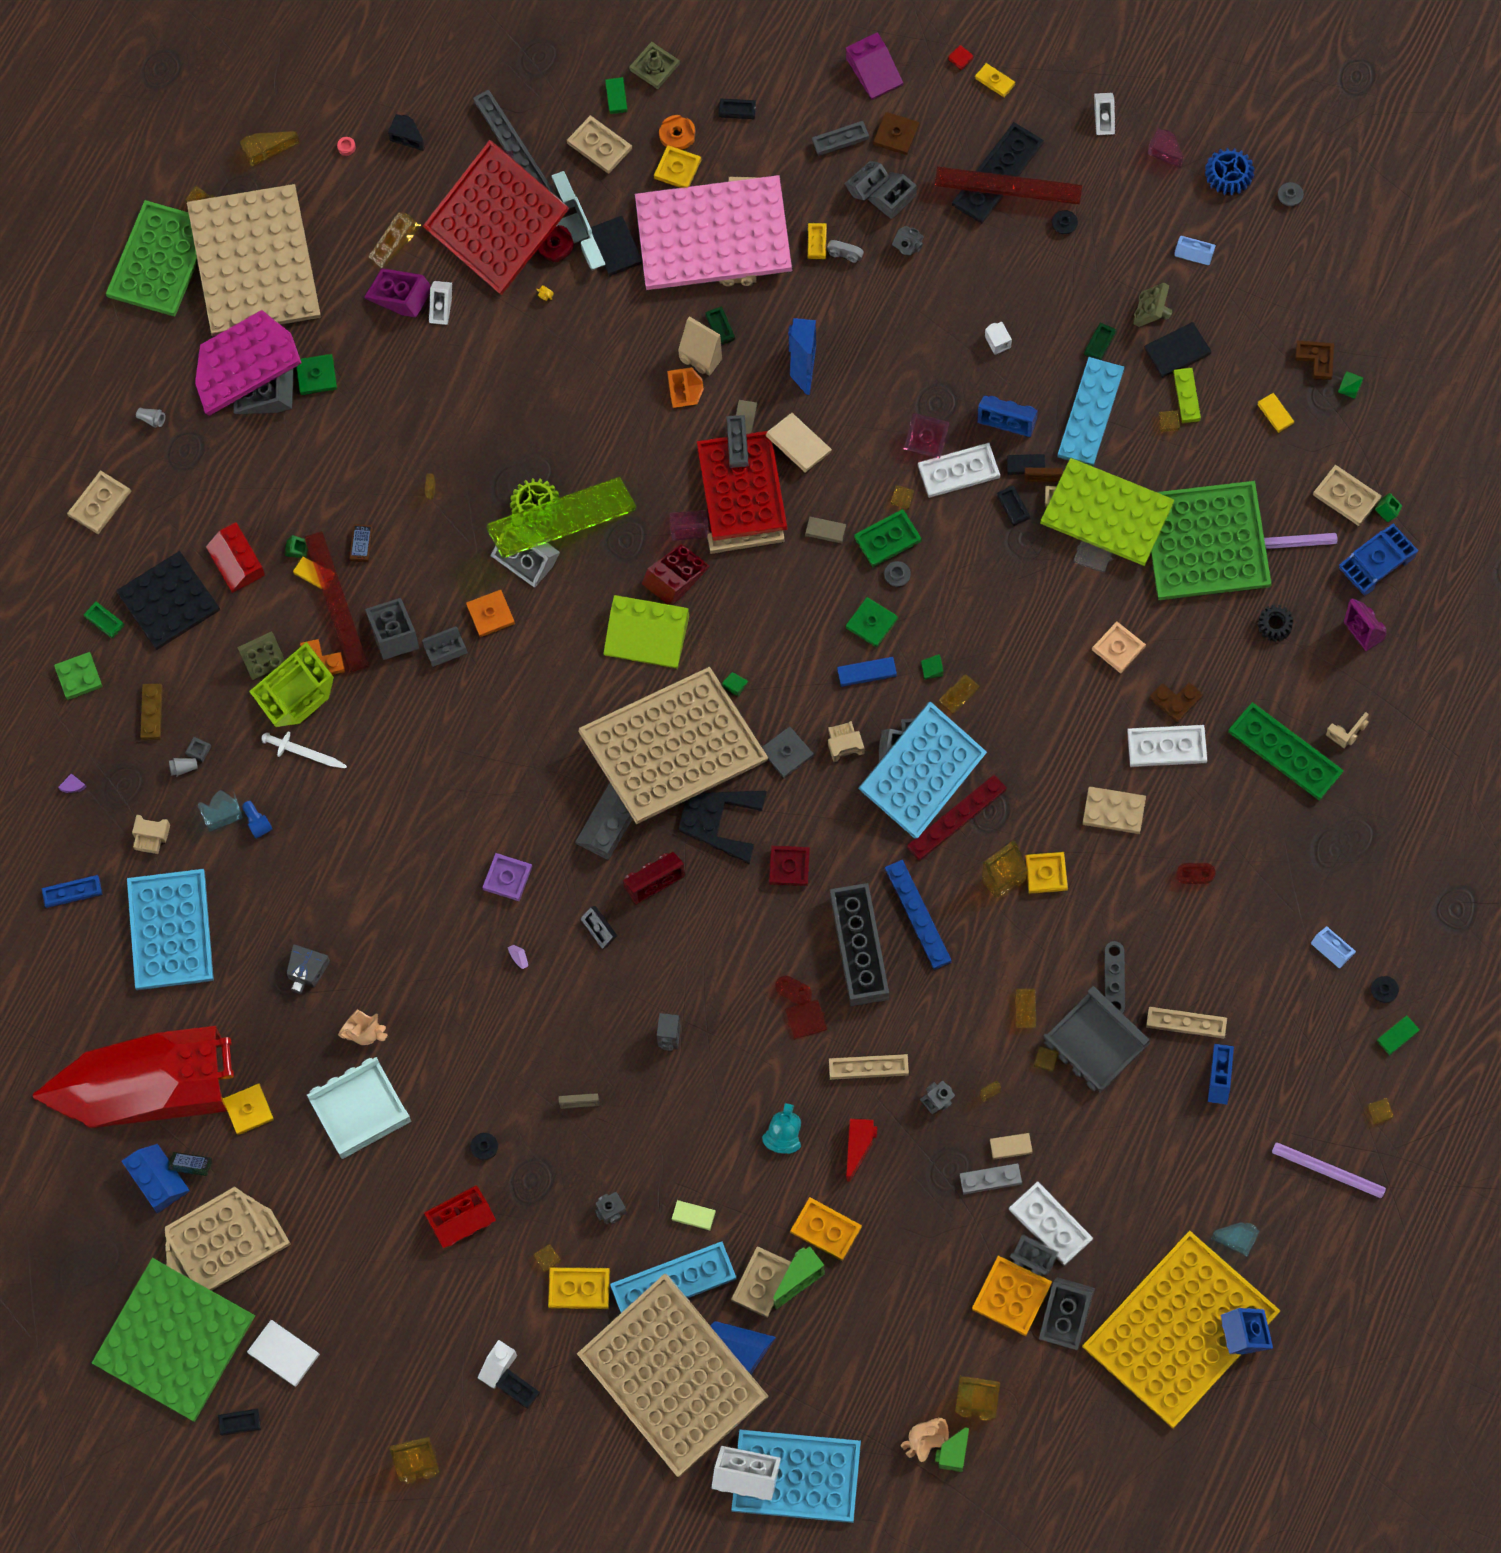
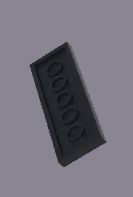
M1013 122L953 200L952 206L983 224L1044 144V140Z

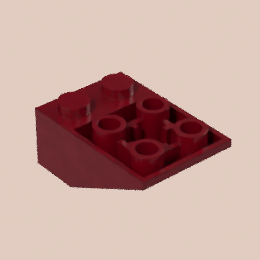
M680 544L647 569L642 585L667 605H673L706 572L709 565L684 545Z

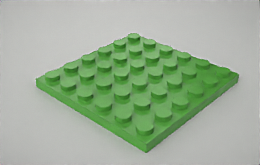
M1255 481L1157 492L1174 499V504L1151 551L1158 600L1271 587Z
M152 1258L92 1364L195 1422L255 1315Z

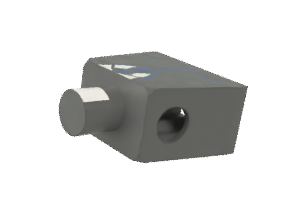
M293 944L287 970L288 978L294 981L291 990L302 994L305 985L315 987L330 963L328 955Z

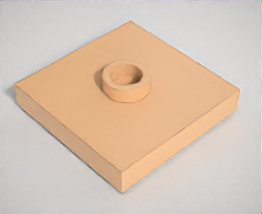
M1116 621L1092 647V651L1118 672L1122 673L1146 647V644Z

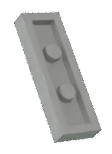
M1018 1163L960 1173L963 1195L1022 1184Z

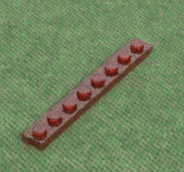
M938 166L935 178V186L1079 205L1082 193V185Z
M323 532L305 536V542L350 673L366 668L368 663Z

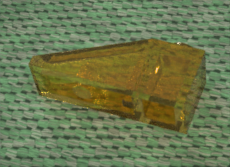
M296 131L255 133L239 141L241 149L251 167L300 143Z
M398 212L368 257L383 268L412 239L421 224L408 214Z

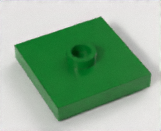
M332 354L300 359L302 364L297 366L301 395L338 390Z
M866 597L846 624V629L877 648L898 620V616Z

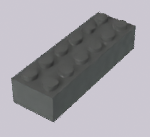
M865 883L830 889V899L850 1006L889 1000V989L869 884Z

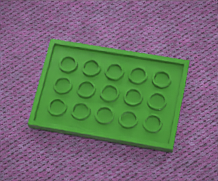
M144 201L107 289L106 296L108 298L176 316L198 262L188 212Z

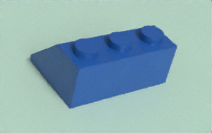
M984 396L978 406L977 423L1031 437L1036 424L1038 410L1031 406L1017 405L1013 401L999 400L995 396Z
M158 1144L139 1149L122 1160L125 1168L157 1214L190 1192Z

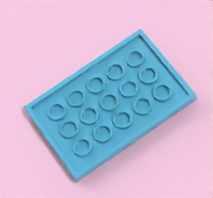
M928 702L858 789L913 838H918L987 751L932 702Z
M204 869L127 878L135 989L143 990L214 981Z
M739 1430L738 1449L780 1457L781 1460L772 1501L733 1493L732 1512L854 1523L861 1441Z

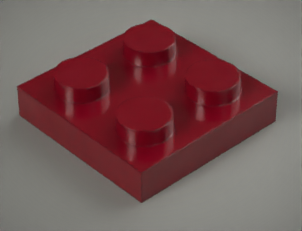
M771 845L769 884L808 886L810 847Z

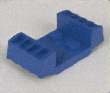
M1393 523L1354 551L1346 560L1339 564V569L1366 596L1375 589L1377 582L1399 565L1403 564L1405 566L1412 561L1418 549Z

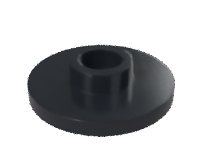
M1068 210L1057 212L1052 219L1054 230L1060 234H1070L1075 231L1078 225L1076 215Z
M1381 976L1372 983L1371 993L1377 1001L1389 1003L1398 996L1399 987L1393 978Z
M480 1133L471 1141V1152L480 1160L491 1159L498 1151V1142L492 1134Z

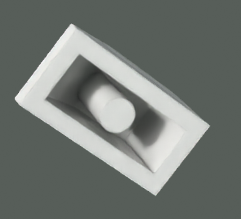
M1113 93L1094 94L1096 134H1115Z
M433 282L430 288L429 323L448 324L452 301V283Z
M498 1340L487 1356L478 1379L495 1389V1384L517 1357L516 1351Z

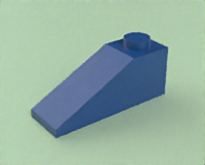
M1214 1044L1208 1102L1228 1104L1234 1046Z

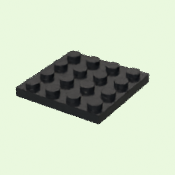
M180 551L116 590L156 650L220 611L219 606Z

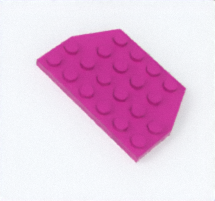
M263 310L200 345L195 384L204 411L208 416L302 364L292 334Z

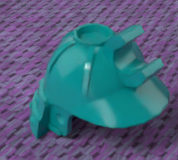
M785 1103L784 1110L773 1116L769 1129L762 1137L763 1143L768 1149L777 1153L790 1154L801 1148L798 1138L801 1120L799 1116L792 1113L794 1105Z

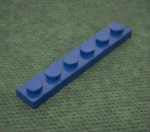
M903 859L886 866L885 871L933 970L951 963L952 960Z

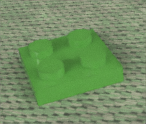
M90 652L54 665L67 700L103 687Z

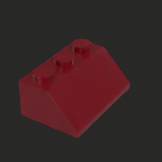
M674 852L664 853L654 863H647L640 871L629 873L623 880L624 887L635 905L684 878V863Z

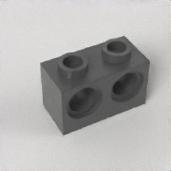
M869 161L844 184L853 198L865 200L890 177L881 163Z
M659 1013L657 1041L658 1047H661L663 1050L672 1051L673 1049H678L681 1028L679 1015Z

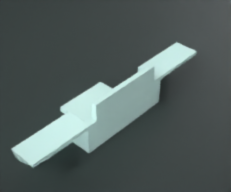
M562 171L552 175L553 184L559 199L569 208L575 206L577 211L573 215L562 218L556 226L562 225L570 231L574 243L581 241V249L592 271L605 265L592 235L590 225L578 198L575 197L565 172Z

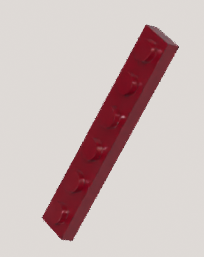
M994 774L926 829L918 838L909 843L907 848L921 861L1007 791V787Z

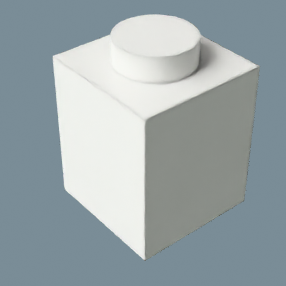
M1003 322L993 323L985 329V338L994 355L1011 348L1012 339Z

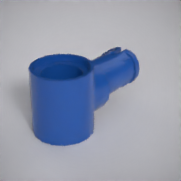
M247 801L242 805L249 819L248 826L256 839L273 830L266 816L258 813L251 801Z

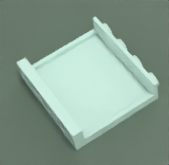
M377 1057L366 1059L362 1062L361 1066L348 1069L344 1075L339 1078H331L326 1085L322 1087L317 1086L307 1094L310 1103L341 1159L411 1122L407 1111L404 1109Z

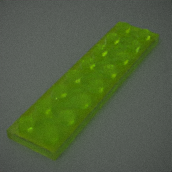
M619 476L488 523L486 528L502 558L635 511L636 505Z

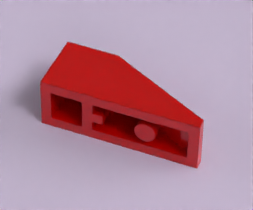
M850 1119L847 1181L852 1180L871 1148L873 1138H877V1126H874V1120Z

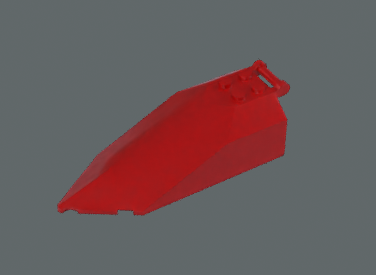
M209 1026L154 1033L87 1051L34 1092L33 1098L35 1101L38 1100L46 1104L47 1107L71 1119L84 1123L89 1128L227 1112L221 1095L219 1080L234 1077V1071L231 1069V1038H221L217 1027ZM222 1047L224 1069L222 1072H218L217 1048Z

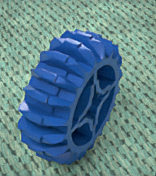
M1228 147L1225 152L1221 149L1218 151V154L1214 152L1212 157H1209L1208 163L1205 166V177H1207V183H1211V189L1217 187V193L1222 190L1224 195L1230 192L1231 196L1234 194V191L1238 194L1241 193V189L1245 191L1247 186L1251 185L1254 178V166H1252V160H1248V154L1243 156L1242 150L1238 153L1236 148L1233 151H1229ZM1237 165H1239L1243 169L1244 173H1242L1241 170L1237 168ZM1215 170L1219 171L1218 173L1222 175V178L1217 175Z

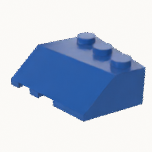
M794 318L793 325H789L788 330L789 352H791L790 376L806 395H810L816 352V320Z
M717 1321L710 1325L750 1374L756 1369L776 1339L774 1336Z

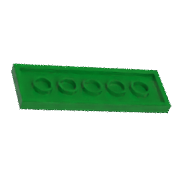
M1253 702L1228 730V733L1319 801L1344 772L1343 769Z

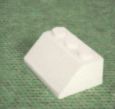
M721 1446L714 1468L711 1489L772 1501L781 1458Z

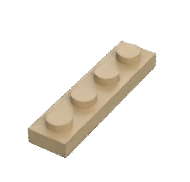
M783 531L713 541L712 533L707 534L710 554L785 542Z
M1149 1007L1146 1028L1224 1039L1227 1018Z
M908 1054L829 1058L830 1080L909 1075Z

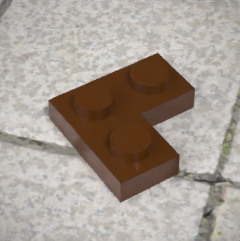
M1297 340L1295 360L1314 362L1313 379L1332 380L1334 343Z
M1190 682L1177 695L1162 683L1150 695L1149 699L1178 723L1203 698L1204 694Z

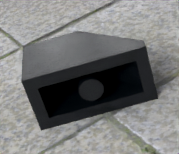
M396 114L388 131L390 141L424 151L423 138L414 120L407 115Z

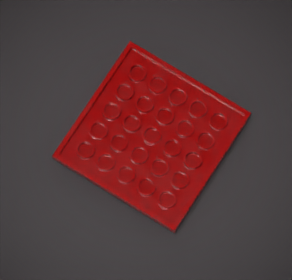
M489 140L423 227L499 294H503L570 208L499 146Z

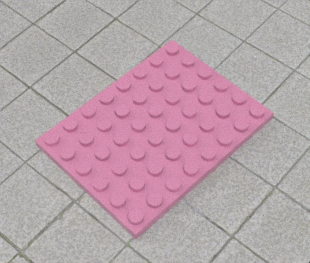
M779 175L635 194L646 290L792 271Z

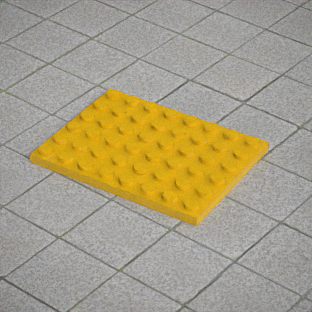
M1189 1230L1086 1341L1083 1348L1174 1429L1241 1356L1240 1354H1229L1221 1315L1237 1308L1264 1309L1267 1324L1269 1325L1280 1313V1310Z

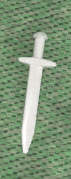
M287 732L283 740L271 736L270 733L262 735V741L265 744L268 742L279 746L278 757L285 750L329 766L347 767L333 757L289 742L290 732Z

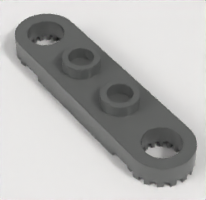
M1112 941L1105 947V997L1112 1004L1118 1003L1121 1007L1120 1012L1123 1014L1125 1011L1124 947L1121 943ZM1112 947L1118 948L1120 954L1112 956L1109 950Z

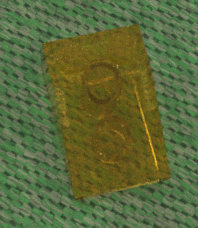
M1014 840L983 862L982 882L996 899L999 896H1006L1011 891L1010 888L1014 885L1019 886L1026 880L1027 868Z
M960 1376L955 1413H959L961 1417L968 1418L971 1415L979 1416L982 1420L996 1418L1000 1382Z
M429 1437L389 1446L400 1482L412 1483L416 1481V1478L423 1476L425 1479L436 1476V1473L440 1472L436 1451Z

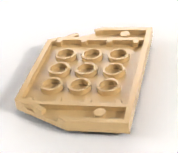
M236 1187L231 1188L165 1227L166 1266L211 1291L291 1245L271 1209L255 1201L252 1197L247 1196Z

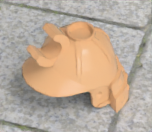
M358 1009L349 1017L338 1033V1036L341 1038L352 1040L360 1045L372 1044L376 1039L385 1041L388 1035L383 1033L386 1026L378 1024V1014L370 1017Z
M935 1418L914 1426L909 1432V1441H904L900 1445L903 1450L911 1447L906 1452V1455L912 1458L917 1454L919 1461L924 1462L932 1448H941L942 1444L949 1437L946 1420Z

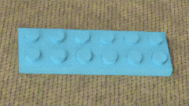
M1091 357L1088 358L1059 448L1058 458L1066 460L1073 458L1094 467L1124 372V366Z
M721 1241L611 1283L610 1286L622 1313L663 1274H667L687 1298L729 1283L737 1278Z

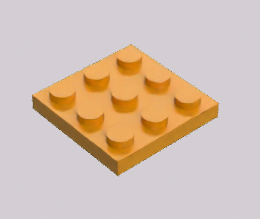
M998 1256L972 1310L1027 1336L1052 1285V1281Z

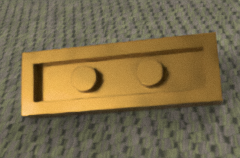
M143 684L142 740H161L162 684Z

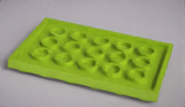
M1070 458L1040 524L1145 566L1174 504V499Z

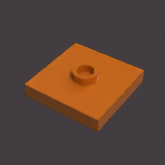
M502 590L466 603L479 637L515 624Z

